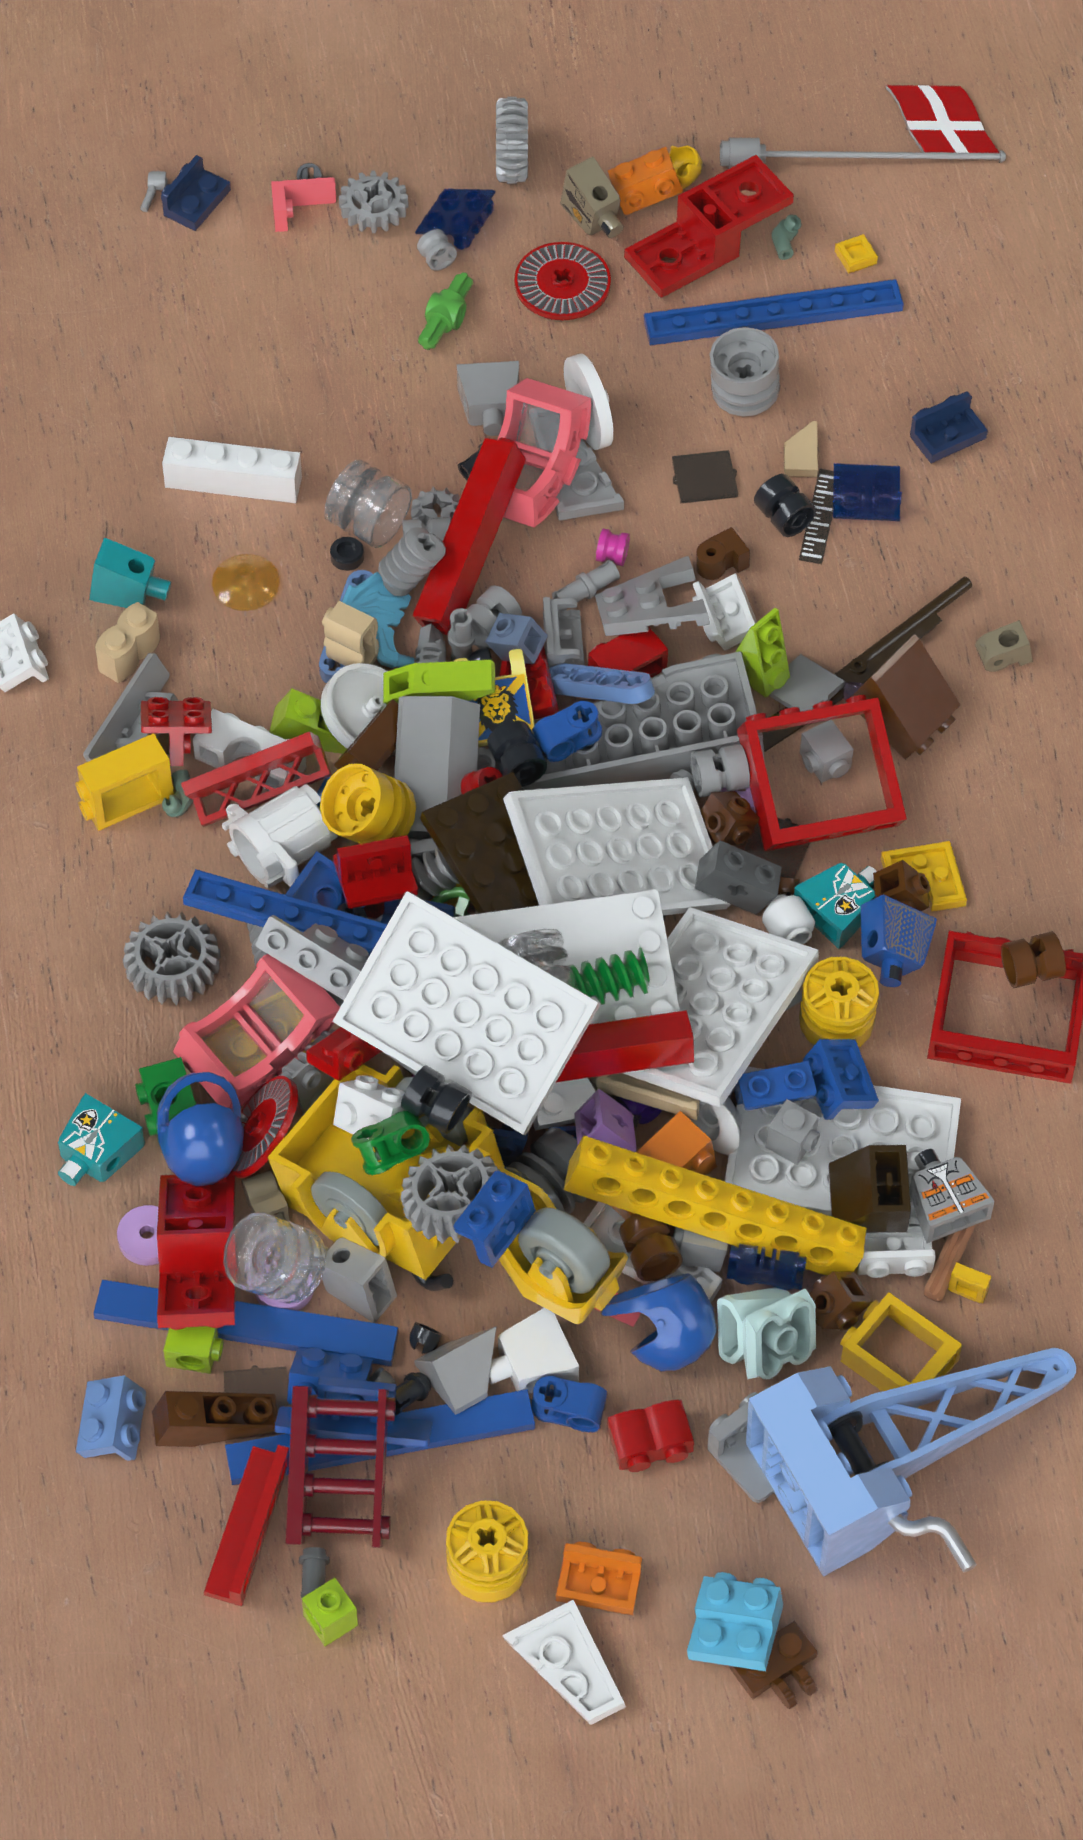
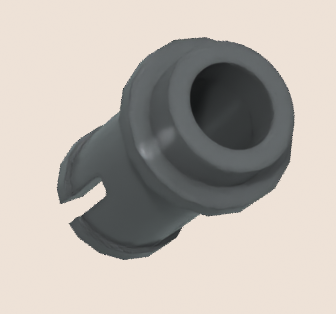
M323 1548L303 1549V1555L299 1557V1563L302 1565V1598L325 1584L326 1565L330 1563V1557L326 1556V1550Z

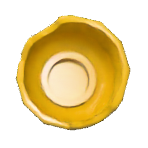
M688 145L681 147L671 146L669 154L682 189H685L699 177L703 162L695 148Z

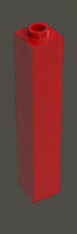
M501 437L499 440L485 438L442 541L446 548L445 555L431 569L412 615L422 627L432 624L442 634L448 635L451 629V613L459 608L466 609L527 460L518 449V445L508 438Z
M687 1010L589 1024L556 1083L693 1063L694 1036Z

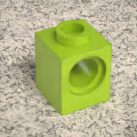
M208 1326L186 1327L180 1330L169 1328L163 1350L166 1367L211 1374L213 1362L220 1361L223 1351L224 1340L218 1338L217 1328Z
M335 1577L302 1598L303 1615L324 1646H327L358 1626L357 1608Z

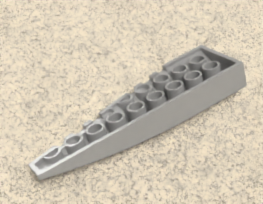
M741 651L676 664L663 669L661 675L651 678L655 694L642 703L628 704L605 700L593 703L597 707L598 721L602 727L600 739L596 743L571 754L559 762H550L536 741V745L540 748L547 762V770L540 779L522 788L524 790H534L537 788L550 789L661 780L670 778L673 772H678L680 769L692 774L690 764L692 752L712 749L715 753H718L721 747L739 744L737 729L746 722V717L757 714ZM578 711L579 718L582 717L580 711ZM588 729L589 735L592 734L591 729ZM758 733L764 758L763 735ZM485 747L479 748L477 771L485 767H494L499 770L500 764L494 760L490 749L486 750Z

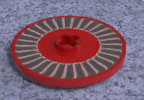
M553 242L531 250L521 259L515 271L514 285L519 300L533 313L552 320H573L593 313L605 302L610 292L611 275L606 262L592 249L571 242Z
M277 1076L270 1079L250 1097L242 1108L243 1148L230 1174L237 1178H245L258 1171L268 1161V1156L286 1136L298 1103L297 1085L291 1079L285 1076Z

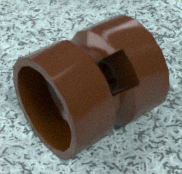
M1053 931L1031 936L1029 943L1023 938L1003 943L1001 946L1004 972L1013 988L1034 984L1037 977L1042 981L1065 975L1066 965L1063 949L1057 935Z
M634 1214L622 1223L619 1234L627 1253L630 1254V1260L637 1277L642 1281L652 1282L670 1276L681 1266L683 1258L675 1239L669 1236L671 1231L669 1225Z

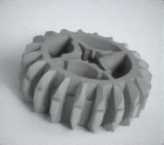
M499 98L496 102V178L499 182L517 184V182H525L528 178V103L525 98Z
M168 911L164 917L165 919L162 920L153 915L150 925L140 921L139 932L131 931L129 936L130 942L125 943V955L123 958L126 977L129 982H133L137 993L144 991L148 1001L157 995L161 1005L167 998H172V1001L177 1005L179 997L183 996L191 1002L193 998L192 992L194 991L203 995L205 984L213 985L215 980L214 974H217L220 969L219 959L221 958L217 938L214 934H210V928L207 924L199 926V920L196 916L186 921V916L183 912L177 918H172ZM190 945L200 953L198 960L192 958L191 953L188 952ZM146 956L152 958V962L155 964L153 971L144 964Z
M448 1144L444 1153L439 1154L433 1148L431 1158L427 1159L420 1156V1167L409 1166V1177L403 1179L402 1186L404 1191L401 1192V1201L404 1206L405 1216L409 1219L416 1232L422 1231L428 1240L437 1236V1239L442 1244L448 1237H452L453 1241L458 1244L462 1235L455 1232L454 1223L477 1195L476 1191L485 1185L495 1171L500 1170L494 1165V1161L490 1156L483 1157L478 1148L470 1153L469 1149L463 1144L458 1151H454Z

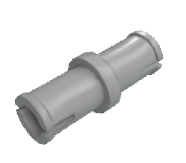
M608 560L587 574L584 572L578 574L575 581L558 591H554L552 598H571L577 600V602L584 598L591 599L596 595V591L620 579L619 571L615 564Z
M459 608L450 615L451 629L448 632V642L452 650L451 660L467 658L469 661V656L472 654V646L475 643V632L472 629L471 612L467 614V609Z

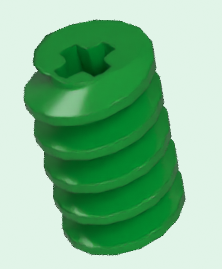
M641 947L638 949L637 958L631 950L625 951L623 962L617 954L610 955L609 966L602 957L596 958L595 969H593L588 961L582 962L580 973L573 964L568 965L571 986L591 998L595 996L601 1005L605 1004L606 993L610 992L615 1001L620 999V989H624L630 998L634 997V987L636 985L640 987L644 994L648 993L650 978Z

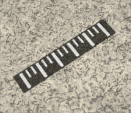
M819 469L812 504L816 508V515L805 530L799 556L800 561L822 564L842 472Z

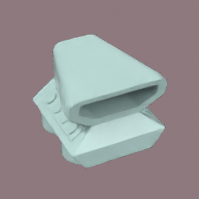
M774 1287L726 1295L717 1301L719 1355L722 1360L730 1364H735L744 1359L747 1379L758 1376L766 1380L771 1379L780 1372L783 1364L790 1362L793 1365H800L816 1349L815 1303L806 1288L791 1294L782 1287Z

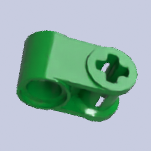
M401 1111L374 1125L361 1128L353 1134L351 1140L353 1146L359 1148L364 1159V1172L368 1175H377L391 1169L394 1165L423 1153L429 1146L430 1137L418 1117L408 1111ZM409 1129H415L412 1136L405 1139L402 1138L404 1132Z

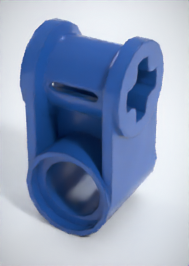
M578 701L551 716L539 720L534 725L532 733L550 762H559L571 754L596 743L602 736V727L598 721L597 707L589 701ZM578 711L581 712V718L578 716ZM588 729H591V735H589Z
M545 1376L540 1378L534 1385L531 1402L532 1412L538 1420L571 1427L582 1432H596L600 1429L607 1391L601 1386L592 1383H580L555 1376ZM546 1397H553L552 1402L545 1401Z

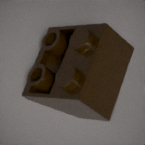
M868 1145L828 1164L831 1217L867 1228L866 1233L907 1232L911 1204L906 1145Z

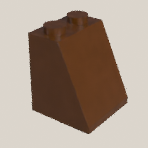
M915 634L851 696L866 695L867 699L879 698L889 744L905 760L915 751L921 755L934 742L930 736L936 730L942 734L956 720L951 714L960 706L957 698Z

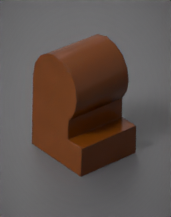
M732 527L702 542L697 548L696 570L702 578L707 580L720 578L725 570L734 567L739 573L750 566V550Z

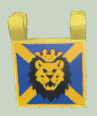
M522 649L509 651L512 674L495 677V693L470 701L480 704L478 747L488 745L489 735L496 728L510 721H524L529 725L531 731L534 727ZM458 658V659H455L454 661H468V660H467V658Z

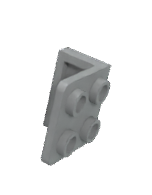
M753 1392L743 1399L738 1410L729 1416L727 1414L721 1415L711 1424L707 1450L753 1502L760 1503L772 1495L774 1490L746 1445L749 1398L758 1394Z

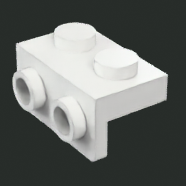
M734 573L706 589L699 581L693 583L697 596L692 599L693 601L703 599L710 624L703 626V629L711 642L717 641L725 651L741 643L749 628L757 622L741 579Z
M365 1075L357 1076L356 1080L341 1082L339 1084L333 1125L354 1134L363 1127L374 1125L398 1112L406 1111L401 1108L404 1091L396 1088H387L378 1084V1079Z
M908 1226L907 1232L866 1233L864 1254L857 1266V1274L881 1278L889 1274H906L907 1276L918 1277L926 1273H932L936 1258L935 1250L932 1249L931 1242L926 1243L920 1226Z

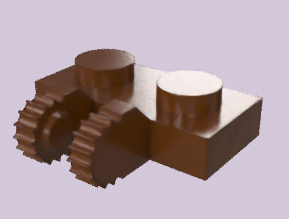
M795 1621L776 1632L766 1671L734 1666L729 1667L752 1699L772 1688L787 1709L797 1705L795 1694L783 1680L789 1675L793 1676L807 1695L811 1696L818 1691L814 1680L805 1667H803L817 1658L818 1651Z

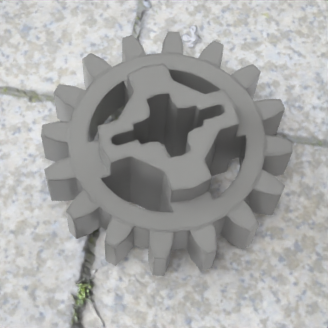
M371 171L369 177H366L361 172L359 173V180L356 181L349 178L348 186L341 187L339 209H341L342 218H348V225L350 227L359 224V231L361 232L366 227H371L372 233H376L377 227H382L383 230L389 231L388 224L392 223L398 226L399 217H406V208H408L405 185L399 186V178L397 177L389 180L387 172H384L381 177L376 176L375 171Z

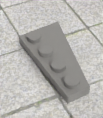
M543 408L531 409V420L539 448L553 452L559 430L560 414ZM581 439L576 458L581 459L576 474L570 486L564 484L556 497L560 501L555 507L559 521L624 510V500L621 495L617 494L613 489L611 479L606 471L603 472L598 465L596 455L591 447L588 448L583 439Z

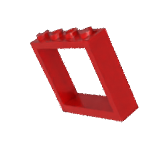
M858 695L846 699L845 704L833 705V701H825L814 704L812 710L801 712L800 707H791L779 711V716L768 718L766 713H758L746 717V722L737 729L739 742L745 751L748 761L750 790L756 815L760 818L758 824L765 852L898 827L907 820L879 698L867 699L866 695ZM864 714L887 809L780 829L758 733Z
M949 931L927 1059L1071 1084L1076 1066L1083 1018V953L1074 952V949L1063 950L1066 971L1064 976L1058 978L1075 980L1065 1051L943 1030L954 961L959 960L1003 968L1001 946L1003 943L1011 942L1004 937L990 938L975 935L968 931L967 933Z

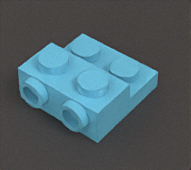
M719 1572L715 1574V1577L704 1576L694 1608L696 1620L687 1648L688 1659L766 1671L784 1606L781 1588L776 1587L771 1580L766 1578H756L753 1580V1583L737 1581L736 1577L725 1572Z

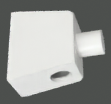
M543 1308L498 1336L500 1357L492 1359L489 1377L490 1384L510 1377L516 1391L528 1389V1394L533 1393L535 1383L545 1376H555L579 1382V1364L552 1311Z

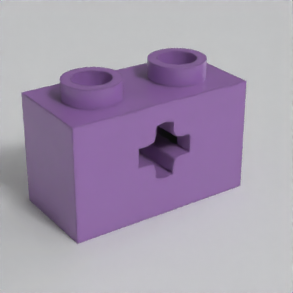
M598 1088L574 1113L577 1146L584 1135L636 1152L632 1113Z

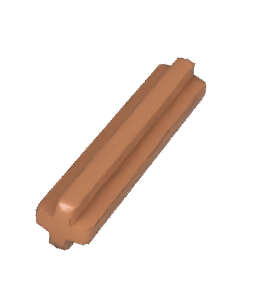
M975 1225L948 1235L925 1286L924 1295L928 1299L936 1302L943 1300L949 1286L951 1273L956 1262H960Z

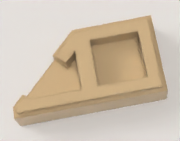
M812 421L784 443V474L788 476L817 477V421Z

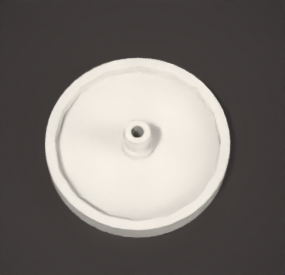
M580 353L568 357L564 362L566 390L591 398L590 425L588 437L585 441L594 450L608 447L613 441V422L608 403V393L604 390L596 369L586 355Z
M365 663L350 664L338 670L325 685L321 696L323 719L329 731L344 747L348 748L374 716L386 707V704L383 703V673L387 672V670ZM396 749L389 757L396 754Z

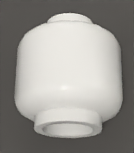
M784 894L777 895L767 905L768 907L763 913L762 922L770 934L804 945L812 937V931L815 926L813 916L800 897L794 895L786 896Z

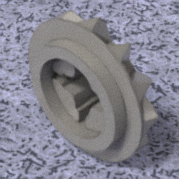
M434 486L430 492L420 491L418 498L412 500L411 518L422 520L424 525H428L431 518L450 517L451 522L460 500L459 495L451 494L448 488L438 491ZM435 503L439 504L442 509L440 517L437 516L433 509Z

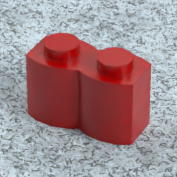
M682 1399L660 1402L645 1409L624 1411L607 1418V1429L619 1470L629 1469L630 1472H640L649 1468L652 1462L659 1460L676 1463L686 1459L688 1454L694 1451V1439Z

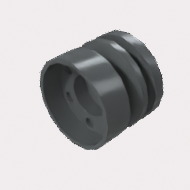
M551 1127L531 1144V1153L523 1152L516 1158V1161H513L505 1168L539 1186L549 1196L556 1209L568 1214L575 1210V1202L582 1203L587 1199L586 1197L564 1191L569 1160L577 1148V1140L560 1128Z

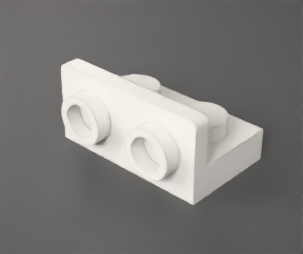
M14 613L0 621V689L4 692L32 676H35L41 682L49 679L45 668L48 662L38 647L36 640L39 639L36 628L31 622L23 621Z

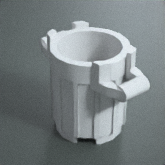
M307 784L300 788L294 786L249 814L238 804H230L226 808L229 820L222 823V828L225 831L229 829L232 841L228 842L227 846L234 857L239 855L250 873L259 882L265 884L264 886L267 889L281 881L291 887L300 875L298 865L313 857L316 851L321 852L330 847L331 841L336 839L338 835L330 831L323 822L321 810L317 806V803L321 802V797Z

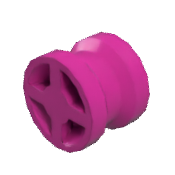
M603 528L598 540L596 561L605 562L606 560L614 561L615 565L624 566L629 548L630 534L622 532L617 535L613 534L611 530Z

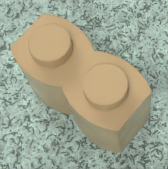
M341 601L334 608L330 607L322 620L327 657L344 666L356 663L372 665L377 659L379 652V642L376 639L378 631L377 619Z
M139 602L130 605L122 612L117 625L107 629L97 640L95 649L99 672L117 683L124 681L133 674L139 660L145 658L148 653H152L159 644L160 632L156 612Z

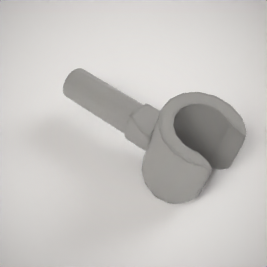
M165 171L149 172L148 189L140 207L141 211L147 212L156 190H163L167 185L168 181Z

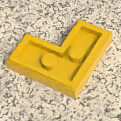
M950 841L881 852L880 859L883 868L904 860L917 872L923 873L926 876L930 885L928 899L931 912L966 906L967 898Z

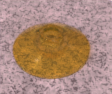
M239 554L226 559L216 568L212 578L213 592L217 599L223 605L239 611L256 610L267 605L275 598L280 586L279 573L276 567L266 558L254 554Z

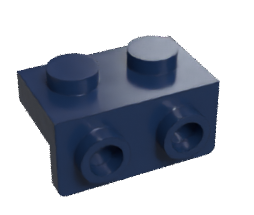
M968 391L957 396H950L944 402L933 407L923 408L912 417L910 437L930 463H934L987 438L988 429L970 408L972 396Z

